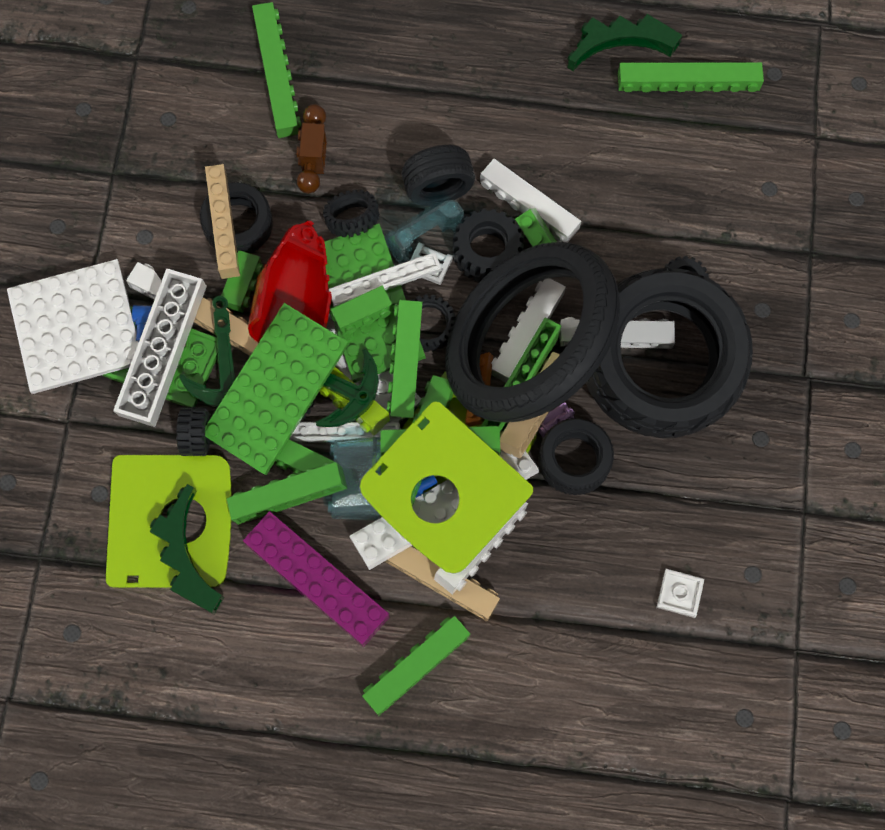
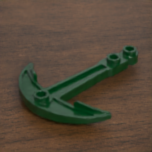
M217 296L212 301V308L215 310L213 313L214 333L217 336L220 388L206 389L205 385L196 383L183 374L179 376L182 384L192 396L207 405L215 407L220 405L235 381L229 337L231 331L229 312L226 310L228 301L223 296ZM216 302H222L223 307L218 308ZM219 320L224 321L225 325L223 327L218 325Z
M366 349L362 350L364 356V377L360 385H355L330 373L323 387L349 400V402L342 410L338 408L327 417L316 421V426L337 427L350 423L363 415L373 404L377 395L379 378L377 365ZM361 395H367L364 399L360 398Z

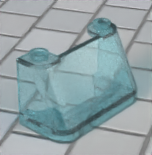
M454 200L434 203L390 230L385 236L387 247L399 264L410 261L408 254L412 251L411 244L415 238L436 225L439 226L442 232L446 229L456 232V226L464 218V210Z
M381 437L335 440L334 444L330 446V456H334V462L342 466L347 489L332 494V501H328V513H332V519L378 520L379 513L362 495L360 483L363 476L381 458ZM381 466L375 471L379 476L381 472Z

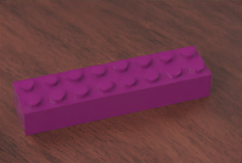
M270 511L243 540L244 544L363 648L390 618L387 611Z

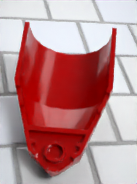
M312 221L289 228L258 275L248 323L249 334L258 343L284 303L327 328L332 295L328 289V281L330 279L326 273L325 241L322 236H318L312 226L314 225Z

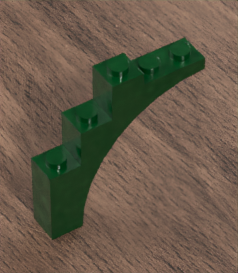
M646 14L643 19L640 18L636 25L619 16L616 21L613 20L610 23L609 27L592 17L581 28V40L577 45V49L569 54L567 68L574 71L590 56L605 49L619 46L646 47L671 57L680 45L683 35L649 14Z
M187 484L185 488L182 487L180 489L175 505L172 504L168 509V517L165 518L159 515L158 518H154L150 525V533L169 543L168 547L165 546L160 554V561L180 572L178 576L175 575L172 579L170 590L215 615L225 597L212 589L202 579L189 554L186 538L187 517L190 505L197 491L194 487Z

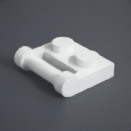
M419 242L411 260L422 257L420 256L421 253L428 255L436 252L438 260L444 262L440 264L442 271L423 277V279L441 285L453 260V255H445L427 248Z

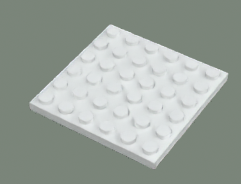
M118 259L7 288L31 394L130 367L139 342L136 341V328L132 319V312Z

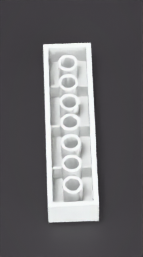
M166 268L113 410L118 416L149 426H156L207 287L203 279Z

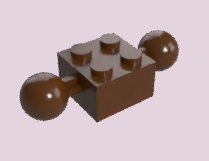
M316 104L309 105L304 110L303 119L305 123H302V130L298 131L300 146H297L298 166H301L302 172L297 177V186L302 192L307 194L314 193L319 188L320 178L318 174H324L327 138L324 123L326 112L321 106Z

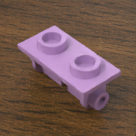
M565 402L547 414L538 429L542 438H544L547 431L553 425L562 420L574 418L573 415L575 413L571 407L568 408Z

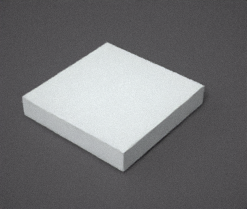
M665 569L656 608L696 618L704 579Z

